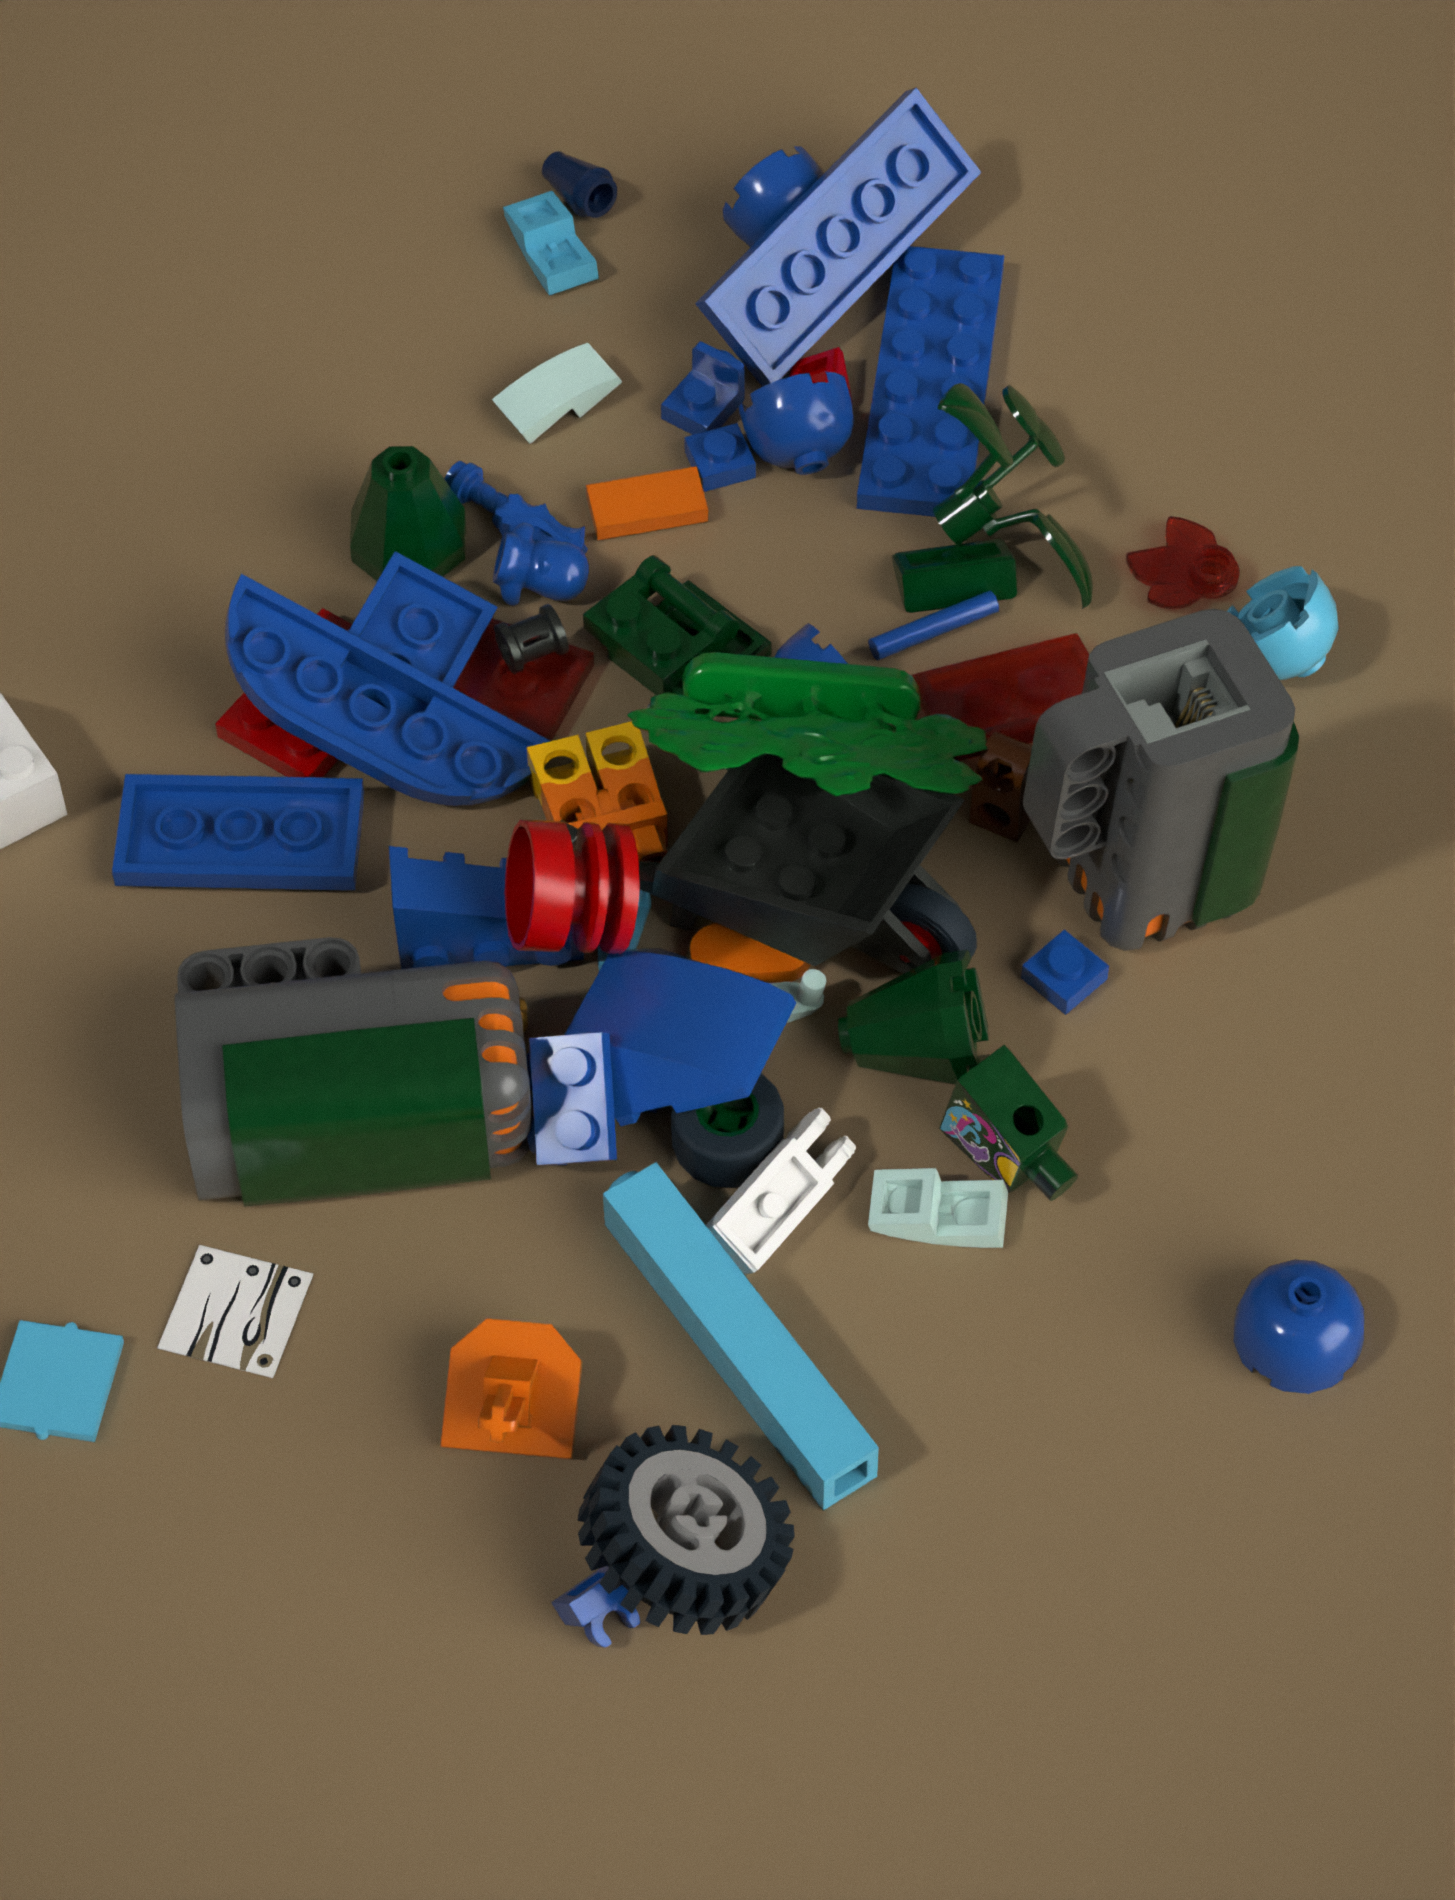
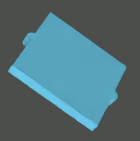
M19 1320L0 1381V1427L33 1432L40 1440H45L49 1435L95 1442L124 1345L123 1336L78 1329L74 1322H69L65 1327Z

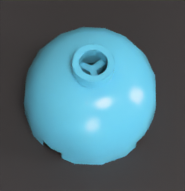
M1293 566L1271 574L1248 589L1246 592L1252 600L1240 612L1233 605L1227 610V612L1237 616L1245 625L1279 680L1306 677L1316 672L1324 664L1326 654L1330 651L1339 630L1336 603L1328 587L1313 569L1311 570V575H1308L1302 566Z

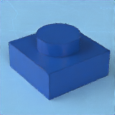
M738 423L684 437L685 454L691 467L697 466L704 492L756 478V463Z
M1064 929L1022 965L1021 979L1066 1015L1108 979L1109 965Z

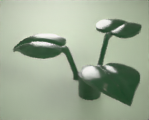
M959 383L952 386L941 398L937 409L960 420L990 453L963 485L954 490L952 495L933 507V513L938 523L957 545L962 544L981 529H984L987 535L991 536L1005 527L1024 522L1034 524L1072 574L1081 593L1082 609H1084L1091 603L1092 575L1083 553L1064 528L1050 514L1045 516L1035 508L997 518L995 513L1003 506L992 488L1038 447L1052 466L1059 467L1065 462L1064 452L1056 436L1046 423L1038 417L1027 399L1011 385H1008L1002 391L1004 401L1015 419L1029 435L1027 443L1012 456L1001 437L999 428L976 394L965 384ZM996 462L1001 465L986 480H982Z

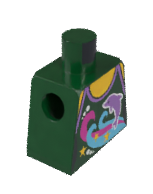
M1005 1044L957 1080L939 1129L990 1179L1004 1180L1008 1193L1013 1192L1030 1179L1050 1201L1061 1196L1077 1180L1078 1174L1057 1153L1068 1129L1066 1119Z

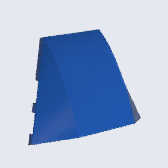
M662 948L626 949L622 954L609 953L564 1035L597 1032L610 1033L614 1115L621 1127L636 1123L641 1112L671 1105L677 1114L749 1097L796 1005V1001L792 994L764 981L729 969L701 963Z

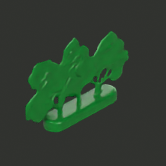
M719 652L703 653L693 658L685 667L682 676L683 694L665 692L650 698L651 705L649 708L631 711L627 714L632 720L633 726L649 733L650 743L659 747L664 752L678 756L681 761L700 772L738 768L755 757L768 754L783 759L782 767L786 771L799 778L816 780L819 788L834 797L850 795L869 789L873 777L880 774L888 775L896 780L907 783L915 789L947 794L962 793L969 790V786L982 781V777L965 763L955 760L954 757L987 749L985 745L987 742L985 730L978 727H969L963 721L950 715L933 714L915 720L921 708L919 686L915 679L907 672L888 667ZM714 717L738 718L730 722L713 720Z

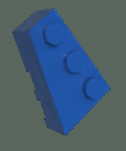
M389 846L392 907L401 969L483 960L496 961L505 967L539 963L547 966H556L567 961L584 960V953L576 949L571 930L565 945L559 952L518 951L513 948L508 935L505 916V872L507 858H501L500 867L465 864V856L462 853L445 852L443 861L408 858V848Z

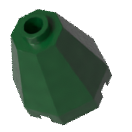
M389 446L372 459L352 507L350 529L351 560L369 576L378 581L393 553L396 551L444 577L465 560V508L430 458L414 446Z
M968 949L943 953L850 1001L847 1006V1016L839 1017L838 1019L839 1039L843 1053H852L858 1067L956 1084L960 1077L990 1055L977 1056V1042L989 1040L988 1023L978 973L975 967L967 968L972 959Z

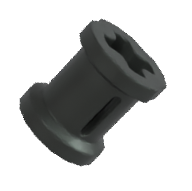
M550 604L540 607L539 614L508 626L502 622L494 626L498 648L513 674L523 671L525 663L552 652L559 656L569 652V644L564 627ZM540 635V636L537 637V638H534V639H532V640H530V641H527V642L523 643L524 641H526V640H528V639H531V638H533V637H536V636Z

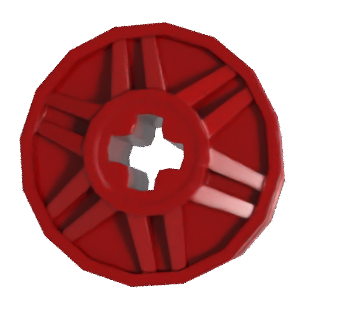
M519 820L513 829L509 842L505 872V916L508 935L513 948L518 951L559 952L565 945L571 930L576 949L583 953H592L599 945L600 949L606 953L622 954L629 947L635 930L640 891L639 858L635 837L630 826L624 823H607L601 830L599 824L583 822L577 830L572 845L570 832L564 822Z

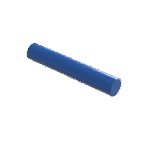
M989 590L870 638L868 640L870 651L878 661L999 611L997 598Z

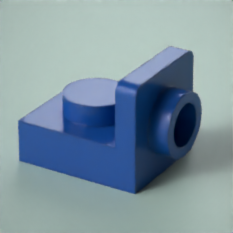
M701 341L698 342L692 349V370L661 404V419L692 435L720 428L736 411L741 402L743 403L745 400L744 364L727 351L718 350Z

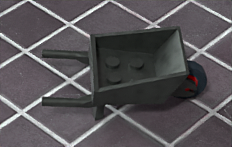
M768 754L760 755L738 768L727 769L724 777L660 863L639 861L640 890L673 904L670 927L691 930L697 915L813 966L852 946L904 974L943 953L968 949L972 958L977 948L976 932L969 918L962 912L959 904L920 865L965 800L954 794L915 789L907 783L896 780L888 775L880 774L874 776L873 781L870 782L869 789L850 795L834 797L819 788L816 780L799 778L786 771L782 767L783 759ZM566 823L573 845L578 828Z

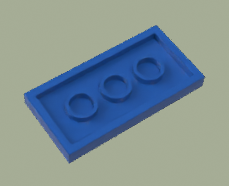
M125 774L112 867L115 886L356 890L365 795L363 778Z

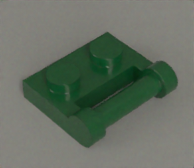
M652 555L639 565L634 576L583 613L584 629L660 692L665 693L682 680L685 667L693 658L703 653L719 652L735 637L739 623L726 611H715L670 574L671 569L668 564L658 556ZM654 593H658L700 627L702 631L692 637L647 599Z

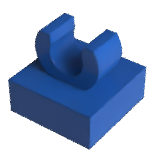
M608 1566L598 1569L551 1602L565 1625L584 1627L588 1640L595 1646L602 1648L612 1644L609 1636L603 1629V1620L609 1612L615 1611L626 1627L635 1628L640 1624V1617L636 1608L631 1613L620 1605L628 1590L621 1585L608 1594L599 1583L609 1569Z

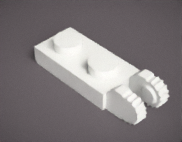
M822 1107L809 1112L799 1121L798 1125L787 1134V1138L782 1139L706 1224L710 1232L744 1274L755 1273L760 1269L834 1184L832 1178L845 1165L846 1161L851 1158V1155L855 1153L856 1145L845 1135L831 1142L815 1161L806 1152L831 1121V1117Z

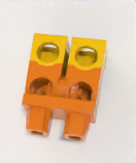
M632 721L586 732L587 758L579 735L527 747V761L531 770L529 782L535 798H539L547 821L563 820L576 828H579L583 822H594L600 825L601 830L607 823H624L630 826L634 834L639 861L659 863L667 854L666 847H668L667 812L660 797L641 731L632 725ZM614 742H623L629 745V749L602 755L603 750ZM565 756L572 759L570 764L544 770L545 765L555 757Z

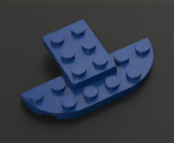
M395 551L349 631L243 574L240 575L227 609L225 643L230 666L243 692L253 705L277 726L407 796L440 805L458 806L485 803L503 797L528 782L531 777V770L527 761V747L550 742L545 737L454 689L456 682L498 607Z

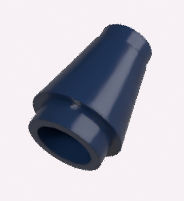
M561 151L550 154L543 163L542 175L544 179L550 183L578 216L598 218L606 214L614 205L618 190L611 173L607 169L566 155Z

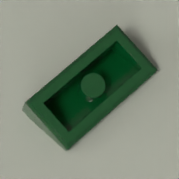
M1001 538L898 552L892 555L902 604L906 612L909 613L947 608L989 590L994 593L997 601L1013 599L1017 595L1015 558L1005 541Z

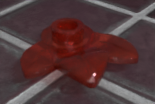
M1168 517L1165 530L1166 546L1143 549L1126 554V563L1134 577L1143 584L1151 586L1147 602L1165 609H1182L1190 607L1201 598L1217 599L1227 596L1234 591L1239 582L1240 569L1233 554L1227 548L1217 545L1215 535L1208 528L1180 517Z

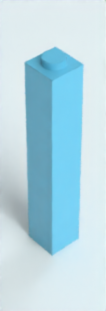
M657 1162L640 1172L630 1171L617 1178L609 1189L603 1193L605 1226L824 1511L876 1478L879 1451L877 1444Z

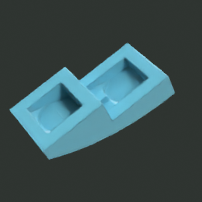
M553 191L503 207L504 216L519 248L549 296L599 279L595 258L575 234L573 216Z

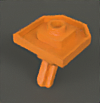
M485 1319L451 1348L440 1447L573 1460L583 1361L552 1324Z

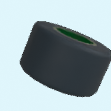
M761 1073L749 1097L677 1114L672 1108V1146L679 1164L694 1179L712 1187H740L776 1145L784 1139V1105L777 1087Z

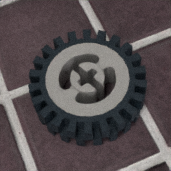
M672 1425L665 1437L660 1426L647 1428L641 1438L635 1432L626 1437L620 1447L616 1445L583 1496L585 1500L579 1508L577 1520L584 1522L578 1532L580 1546H592L585 1560L591 1571L606 1566L609 1567L599 1583L608 1594L623 1585L628 1590V1593L620 1605L629 1612L633 1613L640 1601L651 1606L646 1618V1622L659 1627L669 1613L673 1615V1632L688 1634L696 1621L701 1635L714 1634L721 1623L726 1631L738 1627L743 1618L748 1620L757 1612L786 1571L785 1568L790 1562L794 1550L788 1547L795 1537L794 1525L784 1523L791 1511L786 1500L770 1502L779 1489L772 1476L758 1483L753 1479L762 1466L758 1461L750 1456L740 1466L731 1459L739 1446L726 1439L719 1451H715L710 1448L713 1436L711 1432L699 1429L689 1443L686 1426ZM652 1509L655 1510L658 1514L656 1520L653 1516ZM716 1539L719 1542L720 1548L715 1544Z

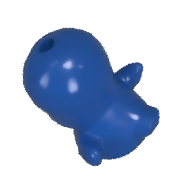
M521 523L511 533H504L494 566L493 583L500 587L502 598L508 605L515 606L519 603L522 588H527L555 601H569L576 598L584 590L589 574V563L586 555L578 546L561 541L535 542L532 539L535 529L528 523Z

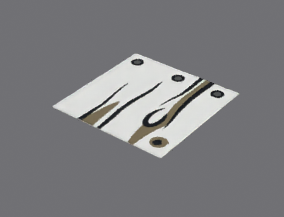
M199 1245L157 1349L273 1378L312 1280L313 1273Z

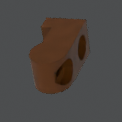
M995 731L985 744L987 749L982 750L975 773L982 777V781L972 785L969 823L1018 843L1030 822L1023 808V797L1032 746ZM989 803L1002 808L1010 819L1000 818L988 811Z

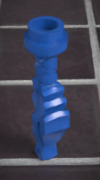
M458 461L447 472L444 479L459 501L464 504L472 500L492 513V522L496 528H499L502 536L504 533H511L519 524L528 523L535 529L532 537L533 541L569 542L578 546L586 554L588 548L584 544L585 526L581 528L563 526L549 513L546 503L532 506L526 503L519 494H509L507 497L503 493L495 491V488L484 482L482 468L474 463L466 464L463 461Z

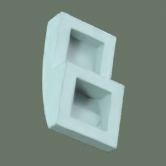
M585 343L535 367L506 387L492 400L527 442L531 444L571 409L581 418L621 384L622 381L589 343Z
M936 1168L874 1170L868 1226L871 1231L923 1243L959 1247L1003 1248L1008 1190L1004 1180L941 1181Z

